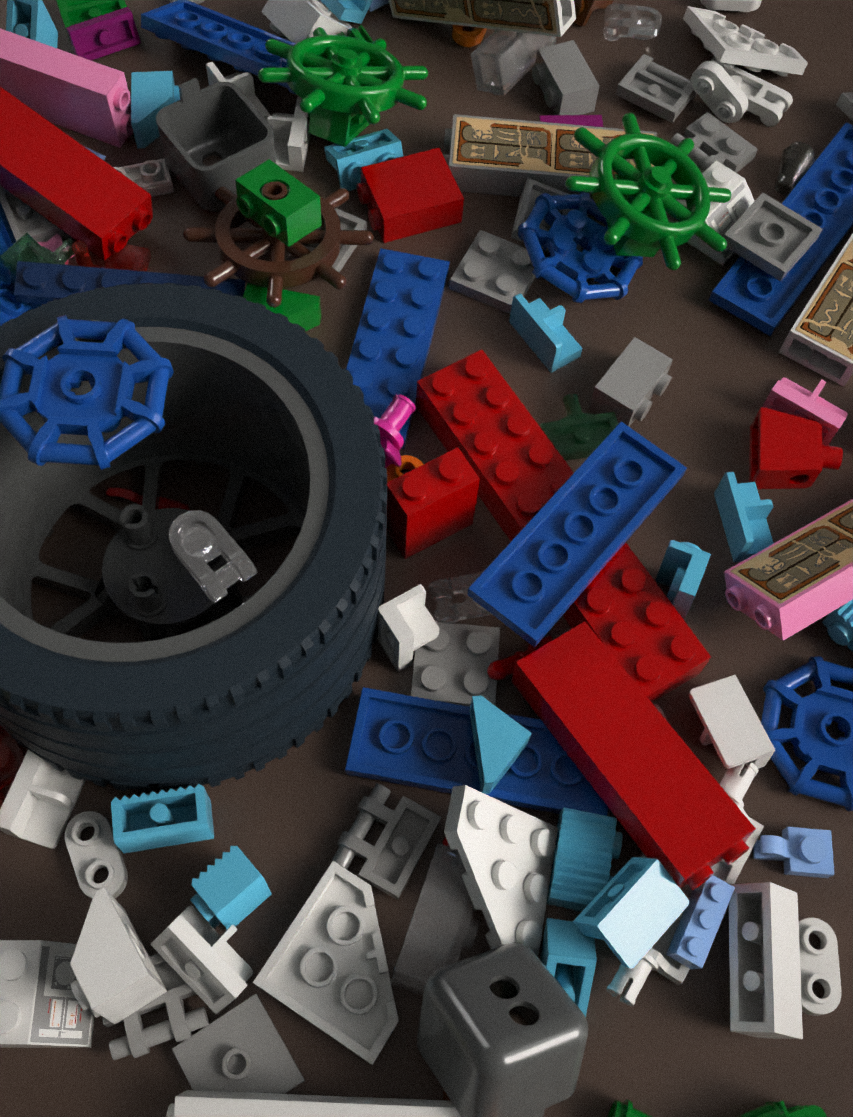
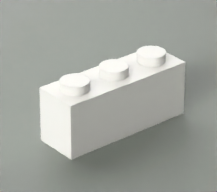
M771 882L730 884L735 887L729 901L730 1031L757 1038L803 1039L797 893Z

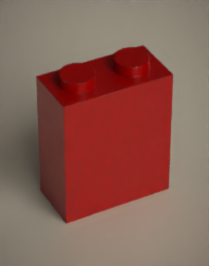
M439 147L361 167V183L357 184L358 197L362 205L367 204L370 225L373 231H379L384 243L462 222L464 197Z
M458 447L387 482L386 530L405 559L473 524L480 478Z

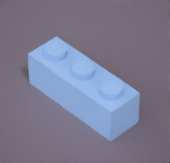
M713 875L698 888L694 889L689 898V905L683 912L666 955L690 969H702L735 887Z

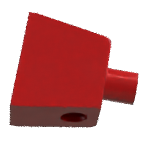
M760 407L750 426L749 482H755L757 489L809 488L821 473L822 468L838 470L841 466L843 449L841 447L822 445V426L819 422Z

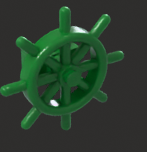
M318 27L313 31V37L303 39L294 46L275 39H268L265 43L267 52L287 59L286 67L261 68L258 72L259 80L263 83H287L290 89L302 98L300 109L307 113L310 119L308 133L343 147L347 146L368 125L377 124L380 120L379 112L392 108L398 102L417 110H423L427 106V99L424 96L403 88L404 81L425 80L428 76L427 68L425 66H402L398 59L386 50L387 44L382 38H378L371 43L348 36L328 35L323 28Z
M626 113L622 117L625 134L612 139L607 144L603 143L584 127L576 129L574 133L575 140L597 158L591 167L589 177L570 176L566 179L565 186L569 191L592 194L596 206L606 218L609 229L604 234V241L607 245H614L616 255L654 257L661 248L666 267L669 270H677L681 265V260L676 246L686 243L694 234L717 252L726 249V239L708 226L705 220L709 214L710 202H728L731 199V191L727 188L708 187L702 172L688 156L694 148L692 139L684 138L676 147L662 138L643 134L640 132L637 119L633 113ZM625 159H633L635 167ZM612 170L618 173L615 174L614 177L612 176ZM676 199L686 200L687 208L684 207L681 203H679ZM666 212L678 222H669Z

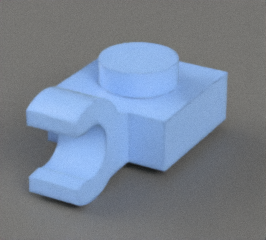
M786 827L782 830V837L761 835L760 840H757L753 847V859L784 861L785 875L829 878L834 876L831 830Z

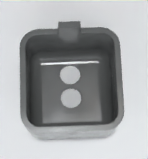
M193 78L178 85L180 100L162 108L156 115V123L167 166L201 208L206 211L216 212L226 206L215 197L217 189L226 187L237 195L235 183L237 178L269 159L277 164L273 128L236 85L230 82H218L200 90L198 80ZM214 155L222 159L211 166L203 164V160L208 156Z
M521 943L505 944L441 967L428 977L423 992L417 1048L461 1117H543L546 1108L573 1095L588 1038V1023L583 1012L528 946ZM512 1008L518 1010L528 1023V1026L514 1022L509 1015V1011Z

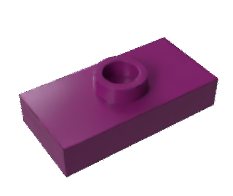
M128 7L66 27L75 55L91 61L141 44L132 11Z

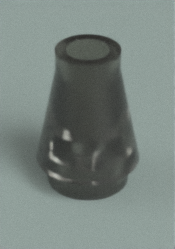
M794 142L783 150L778 178L774 186L778 193L789 195L813 165L815 153L811 146L803 142Z

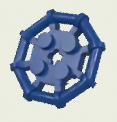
M587 192L571 195L551 196L548 193L539 195L526 221L518 227V237L525 244L534 267L532 273L537 279L542 277L572 296L573 302L581 304L584 300L612 297L619 300L628 293V285L636 270L643 265V257L616 255L614 245H607L605 243L604 234L609 229L606 218ZM574 209L569 211L567 215H561L558 211ZM587 213H588L589 215H591L592 217H594L595 219H597L598 221H600V222H602L603 224H605L606 227L601 226L600 224H598V223L595 222L594 220H592V219H590L589 217H587V216H586ZM543 219L551 226L549 231L540 229L539 225ZM577 244L584 248L582 252L576 249ZM541 246H543L544 251L548 247V250L550 252L549 257L545 258ZM611 265L621 268L618 276L615 277L609 271ZM588 278H595L593 282H599V284L588 285L586 280Z
M67 315L57 317L58 322L18 348H8L2 356L5 366L0 383V423L3 424L28 453V460L38 466L52 462L99 465L101 470L111 467V461L151 433L161 432L165 426V421L162 417L168 380L172 377L174 370L171 361L162 358L135 330V324L123 318L118 322L68 319ZM75 338L89 340H104V342H83L76 341ZM63 342V344L57 348L59 352L58 355H56L50 360H48L46 355L41 359H38L40 356H42L43 354H45L46 352L50 351L51 349H53L54 347ZM127 348L139 362L128 365L125 361L122 362L117 355L122 349ZM23 375H32L29 391L20 393ZM82 381H89L92 388L90 392L84 395H76L75 392L71 391L72 388H79ZM148 382L144 405L132 400L136 383ZM36 411L42 417L45 424L36 433L23 418V415ZM125 416L134 421L108 440H104L102 433L116 430L121 423V419ZM61 434L87 435L91 445L57 443Z
M821 656L810 657L806 664L777 680H768L763 687L766 695L761 724L775 748V752L770 759L789 785L788 791L794 796L798 794L844 806L847 811H853V691L831 686L830 680L853 686V669L824 661ZM813 681L816 691L809 696L807 695L802 698L794 691V689L806 682ZM783 704L792 709L790 728L778 729L781 706ZM834 721L838 723V730L845 732V737H839L835 740L829 736L825 727H828ZM791 742L795 755L800 760L805 761L806 765L800 771L781 744ZM817 770L840 776L841 787L811 778Z

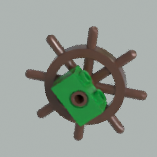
M270 159L235 180L237 195L226 187H220L216 190L215 197L226 206L220 212L215 227H187L183 232L184 239L188 242L217 243L218 253L223 263L205 274L204 283L208 287H215L230 276L235 275L247 283L267 288L266 302L272 308H276L281 304L282 288L300 286L319 277L338 290L343 289L347 284V280L332 267L339 255L341 245H370L374 240L373 234L368 230H341L340 220L335 209L349 199L347 189L339 188L327 197L322 198ZM247 221V222H249L251 225H253L255 228H239V227H240L243 223H245V222ZM234 243L253 244L241 251ZM302 244H319V246L311 252ZM264 254L270 256L269 261L260 260L258 258H260ZM291 255L296 258L294 260L284 261Z

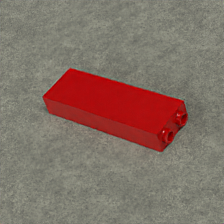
M0 87V185L105 261L114 252L121 251L134 234L139 230L146 229L153 218L151 194Z
M585 621L515 663L512 683L647 858L658 859L680 889L687 884L692 890L698 888L714 875L711 867L723 859L729 865L749 850V846L745 842L756 828Z

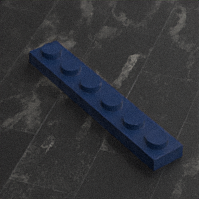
M17 261L14 296L16 302L47 304V302L55 299L58 300L71 294L82 293L101 287L106 288L122 284L175 283L176 285L201 286V288L209 290L216 289L232 296L238 295L243 297L245 281L227 278L215 287H208L204 283V276Z

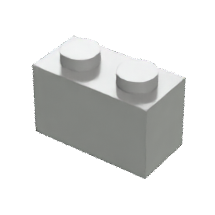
M572 40L538 48L536 62L532 66V76L535 84L540 85L544 93L546 105L552 108L555 115H582L594 112L600 86L575 41Z
M634 337L595 386L589 408L616 425L622 421L630 427L635 419L641 422L652 406L653 402L650 399L653 395L661 396L669 385L672 377L668 375V371L673 359Z

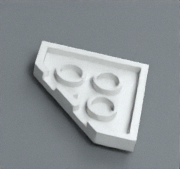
M687 7L683 17L684 21L692 29V34L699 37L704 43L703 47L711 51L716 57L715 61L718 64L728 68H733L734 65H741L754 72H761L762 69H766L780 76H788L789 73L803 75L808 62L793 47L784 43L779 47L776 43L765 39V34L744 24L739 29L736 24L725 20V15L716 11Z
M453 786L444 833L450 848L458 849L466 872L461 876L474 908L482 910L490 929L486 934L490 948L492 950L509 943H521L528 946L538 957L558 827L469 786Z
M332 861L253 983L373 1066L399 1020L371 885Z

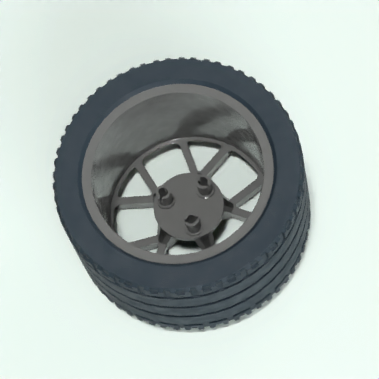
M175 283L122 284L106 288H96L82 293L78 292L47 302V304L35 309H30L0 326V383L5 366L2 356L7 349L18 348L58 322L57 317L67 315L68 319L118 322L124 318L133 322L135 330L162 358L171 361L174 373L168 380L162 417L165 421V426L161 432L151 433L111 461V467L101 470L99 465L52 462L38 466L28 460V453L3 424L0 423V725L23 748L26 747L53 768L61 772L66 769L72 777L79 780L93 781L95 785L101 787L111 784L116 790L120 791L138 789L141 793H151L153 789H161L167 793L170 788L174 790L180 786L187 788L191 785L195 788L198 784H210L211 787L221 785L220 781L235 777L236 780L245 777L244 772L255 769L256 772L264 769L265 763L275 758L280 760L287 756L288 749L293 746L298 748L304 744L305 738L313 731L317 733L324 726L323 721L327 716L332 718L335 715L339 704L352 693L353 682L360 680L362 670L372 655V644H376L378 637V608L384 604L387 469L385 468L384 448H382L380 443L378 425L374 424V414L371 408L364 403L362 390L359 386L353 385V377L349 371L340 368L338 358L332 352L325 351L324 344L317 338H311L307 335L303 327L290 323L286 316L280 313H273L262 304L252 303L244 297L232 296L216 289L209 290L201 288V286L176 285ZM63 342L54 347L53 349H51L50 351L46 352L42 356H40L38 359H41L46 355L48 360H50L56 355H58L59 352L57 348L61 346ZM127 348L122 349L117 355L122 362L125 361L128 365L139 362ZM23 375L20 393L29 391L32 375ZM82 381L79 388L71 389L76 395H84L92 390L89 381ZM148 382L136 383L134 385L132 400L144 405ZM36 411L23 415V418L36 433L45 424L42 417ZM125 416L121 419V423L116 430L102 433L104 440H108L134 421ZM61 434L57 443L91 445L87 435ZM195 460L196 465H203L204 462L223 465L229 469L230 479L216 524L194 511L180 508L159 509L162 472L166 461ZM139 465H143L146 468L142 505L131 504L121 511L90 494V489L117 473ZM249 476L271 490L289 509L285 515L234 528ZM68 507L76 508L117 531L104 554L100 581L45 565L39 560V551L47 536L51 537L54 532L52 527ZM298 535L292 550L269 581L254 595L241 596L232 578V555L240 551ZM31 583L87 601L51 628H47L33 619ZM122 612L130 619L139 623L145 642L108 643L85 640L79 637L107 616ZM202 616L215 620L203 627L182 634L185 624Z

